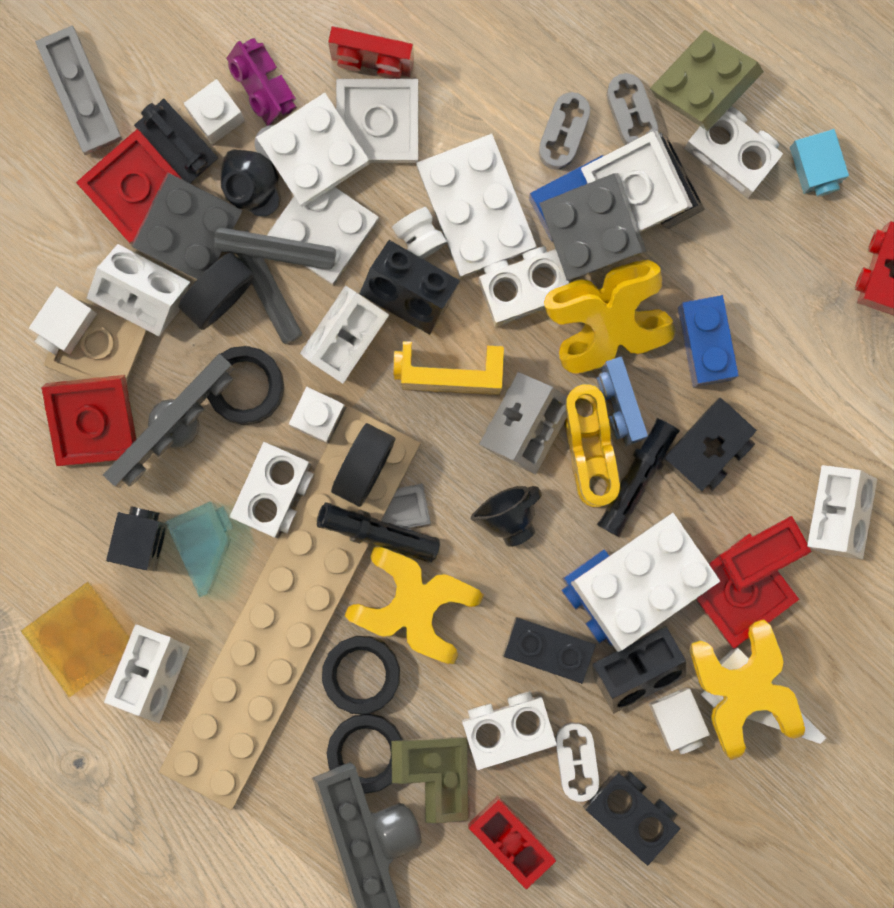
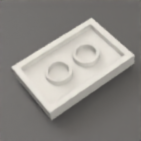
M492 134L416 163L442 233L448 242L447 245L460 278L481 271L491 264L512 259L537 248Z
M672 513L575 579L571 584L617 652H619L719 583L720 580L675 514Z

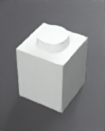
M217 79L184 102L188 113L212 145L245 121L240 109Z
M56 286L29 329L39 334L34 342L52 354L56 355L59 349H62L70 355L97 313Z
M306 387L289 425L328 444L346 407L344 404Z
M685 687L648 703L665 744L670 751L678 749L680 754H685L703 746L701 739L710 734L690 688Z

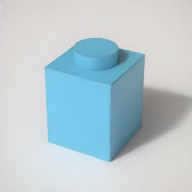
M835 129L795 140L790 146L803 194L815 191L816 196L819 197L840 190L839 183H842L849 174Z

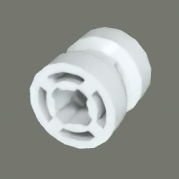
M427 207L412 212L392 227L397 237L404 240L407 244V250L422 259L435 253L448 243L442 232L435 230L433 227V217Z

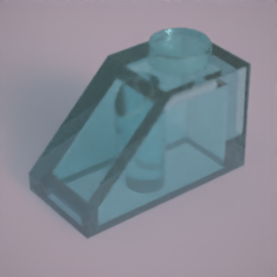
M212 501L166 521V525L199 597L211 594L231 541L227 531L234 528L225 507L222 506L217 509Z

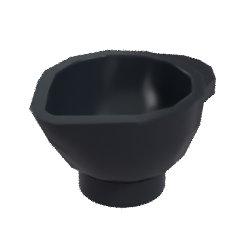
M237 149L228 151L223 159L220 175V186L226 200L239 209L249 210L256 216H268L274 213L280 205L281 195L278 190L279 176L273 163L258 152Z
M515 486L503 490L487 499L471 515L470 519L493 536L503 538L506 546L520 545L535 534V529L531 522L535 515L534 504L542 497V492L537 486L528 488L526 486Z

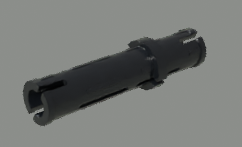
M656 419L641 449L636 448L632 456L635 459L620 484L619 494L609 504L600 521H598L597 525L620 538L626 523L640 502L651 479L657 470L661 472L665 464L662 461L680 432L678 428L662 419Z
M325 502L317 516L318 528L348 536L350 541L358 544L363 541L398 553L416 557L428 563H432L439 552V538L380 521L371 517L369 512L363 510L358 512L349 511Z

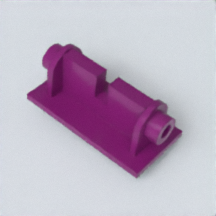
M255 38L243 44L241 41H238L226 58L230 73L236 81L241 82L249 96V102L254 113L262 117L265 124L269 126L280 112L285 116L297 108L294 104L296 97L282 75L268 80L266 75L275 71L277 67L263 43H258Z

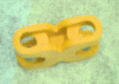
M639 260L613 268L606 274L603 288L598 289L591 281L581 279L555 288L546 295L544 300L545 310L555 323L560 325L577 322L585 323L580 332L564 340L560 345L559 359L561 366L565 370L577 374L600 368L606 361L615 359L619 345H623L630 353L641 354L666 345L673 340L676 332L674 322L665 311L660 309L635 311L640 302L658 293L662 287V274L660 267L650 260Z
M582 384L575 387L567 395V418L564 423L571 451L577 495L583 504L590 507H601L611 503L618 496L620 490L619 476L611 444V432L605 398L597 387ZM577 400H586L591 404L592 414L590 416L583 417L577 413L575 408ZM593 476L601 477L605 482L606 490L602 496L595 495L589 488V481Z
M374 547L370 555L371 560L375 566L393 576L397 586L395 598L388 606L381 609L353 604L347 608L344 616L350 622L382 637L392 636L402 626H405L407 628V643L412 650L446 664H455L458 657L457 649L453 644L444 641L435 634L432 626L433 613L440 605L447 602L476 607L481 604L484 594L479 589L446 574L436 575L424 585L422 584L421 568L416 561L388 549Z
M765 620L754 622L749 628L748 635L752 654L747 664L739 669L728 670L722 667L715 656L713 648L706 642L697 641L691 643L690 646L691 659L701 688L707 693L723 696V699L713 708L711 720L722 750L730 760L740 758L745 753L746 746L743 739L742 726L746 718L755 711L767 710L771 712L778 722L781 732L789 738L796 739L804 736L805 733L803 718L794 692L788 687L771 683L782 671L784 661L772 628Z

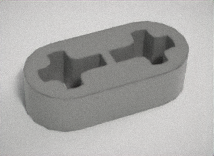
M628 73L619 74L614 77L609 83L606 96L624 145L638 139V136L630 137L628 133L633 129L631 116H637L641 127H649L650 130L646 134L658 131L656 118L640 79ZM620 84H625L627 89L634 88L636 91L631 97L632 109L628 110L624 98L616 99L615 94L619 91Z
M570 92L560 96L551 112L539 146L540 160L550 169L559 170L567 167L576 154L590 115L589 103L579 93ZM571 102L578 104L577 111L583 114L582 118L574 117L570 128L563 127L565 113L560 108H568ZM559 134L565 135L566 139L563 149L569 153L567 156L560 155L558 160H553L550 158L551 151L546 146L547 144L554 145Z

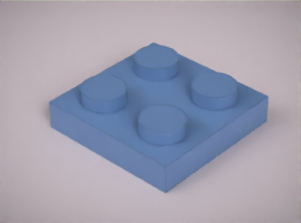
M622 356L606 361L601 367V373L599 377H596V380L605 400H611L615 412L612 413V416H609L616 440L623 438L625 446L640 442L648 437Z

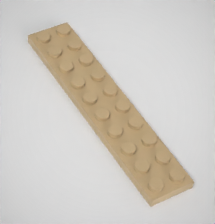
M347 406L313 472L314 476L307 487L305 496L301 495L294 509L297 511V514L292 520L288 533L282 532L158 773L233 810L370 544L364 541L358 544L350 541L348 536L318 528L317 516L321 506L328 502L349 511L358 512L363 510L369 512L371 517L381 521L421 445L420 442ZM368 423L394 436L396 440L370 494L363 505L358 507L331 493V489L362 427Z

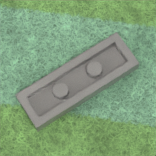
M72 25L35 41L83 154L88 155L123 140L74 26Z

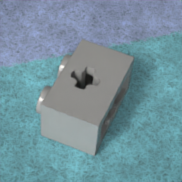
M518 372L479 445L501 459L536 475L567 418V397L552 386Z

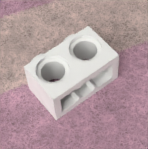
M731 106L711 127L720 126L725 128L730 135L729 143L723 145L715 143L711 139L709 131L699 127L684 149L741 194L749 198L783 153L777 149L779 143L772 136L761 130L759 133H756L745 124L747 121L746 117ZM748 151L757 153L762 160V167L757 170L748 169L742 162V154Z
M117 244L97 267L86 299L160 336L179 313L178 305L186 294L190 281Z
M545 246L522 254L524 261L509 266L507 260H503L484 268L485 275L479 276V284L495 327L545 310L544 300L546 295L555 288L569 284L556 249L547 252ZM542 267L550 269L555 276L554 284L547 288L537 286L532 279V273L536 269ZM502 281L512 283L517 291L516 297L511 301H500L493 292L495 285Z
M345 285L300 354L327 374L344 383L389 314Z
M263 442L230 518L275 538H278L281 531L287 534L292 520L297 514V511L291 509L297 494L305 496L307 487L314 476L313 473L308 471L311 463ZM280 462H288L294 468L293 479L285 485L276 484L272 479V470ZM264 499L272 500L277 506L275 518L267 523L260 522L255 516L256 505Z
M822 465L807 547L823 554L863 560L877 479L862 470Z
M135 624L104 703L160 723L190 646Z
M531 691L507 698L509 706L493 710L492 704H486L468 710L470 718L462 720L477 770L557 746L541 696L533 698ZM524 711H532L539 717V726L531 734H523L516 728V719ZM483 724H494L500 730V738L496 744L483 746L477 741L476 732Z

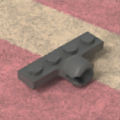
M219 353L176 399L163 400L154 406L149 414L148 428L112 464L103 476L114 487L121 488L124 484L131 487L147 470L143 464L153 453L159 457L168 448L180 449L192 443L199 430L198 417L204 411L200 404L211 393L217 397L233 381L229 374L235 368Z
M351 762L313 777L312 779L353 907L400 908L389 874V864L394 859L413 852L420 847L422 843L421 832L414 814L410 808H407L402 803H397L376 813L370 812L356 766Z

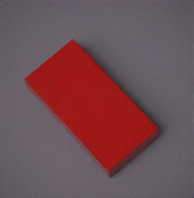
M789 516L719 554L718 557L735 588L740 592L812 551L810 547H807L808 544L793 516Z

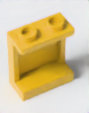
M403 342V351H395L394 380H401L402 390L500 395L502 390L504 347L487 346L485 371L413 367L412 342Z

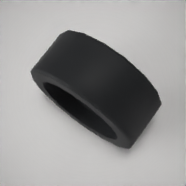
M228 253L216 261L190 287L181 299L178 307L201 330H204L216 322L238 301L252 284L255 274L234 253Z
M250 346L232 347L221 353L231 365L246 361L257 364L268 377L269 389L266 398L260 405L247 410L232 407L225 401L222 393L217 397L211 393L207 399L214 411L227 421L240 425L258 424L272 416L281 404L284 393L283 375L274 359L261 349Z
M366 423L352 444L336 476L331 493L361 507L370 494L389 457L396 440L395 437Z
M354 636L339 642L328 653L322 666V683L328 698L338 708L351 714H370L382 709L393 699L400 684V666L395 653L384 642L371 636ZM357 650L369 651L375 654L383 662L386 671L382 689L375 696L367 699H354L346 695L340 688L337 680V668L341 660L349 653Z
M374 714L354 715L340 723L330 737L326 752L328 766L332 770L344 765L342 748L350 734L361 729L378 731L386 738L390 745L391 756L389 764L377 776L369 778L359 777L364 794L379 792L392 784L391 741L403 740V737L396 726L382 716Z

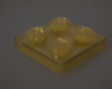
M90 582L83 584L21 630L24 637L69 698L120 662L130 639L128 633Z

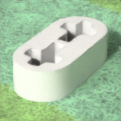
M571 722L562 726L556 735L560 780L564 793L570 799L584 802L595 796L599 788L594 741L591 732L584 725ZM576 730L579 736L586 738V743L579 745L580 759L573 760L571 748L563 746V739L569 738V731ZM581 764L584 777L591 778L592 780L590 785L585 786V793L578 794L575 787H569L568 785L570 780L575 779L574 765Z

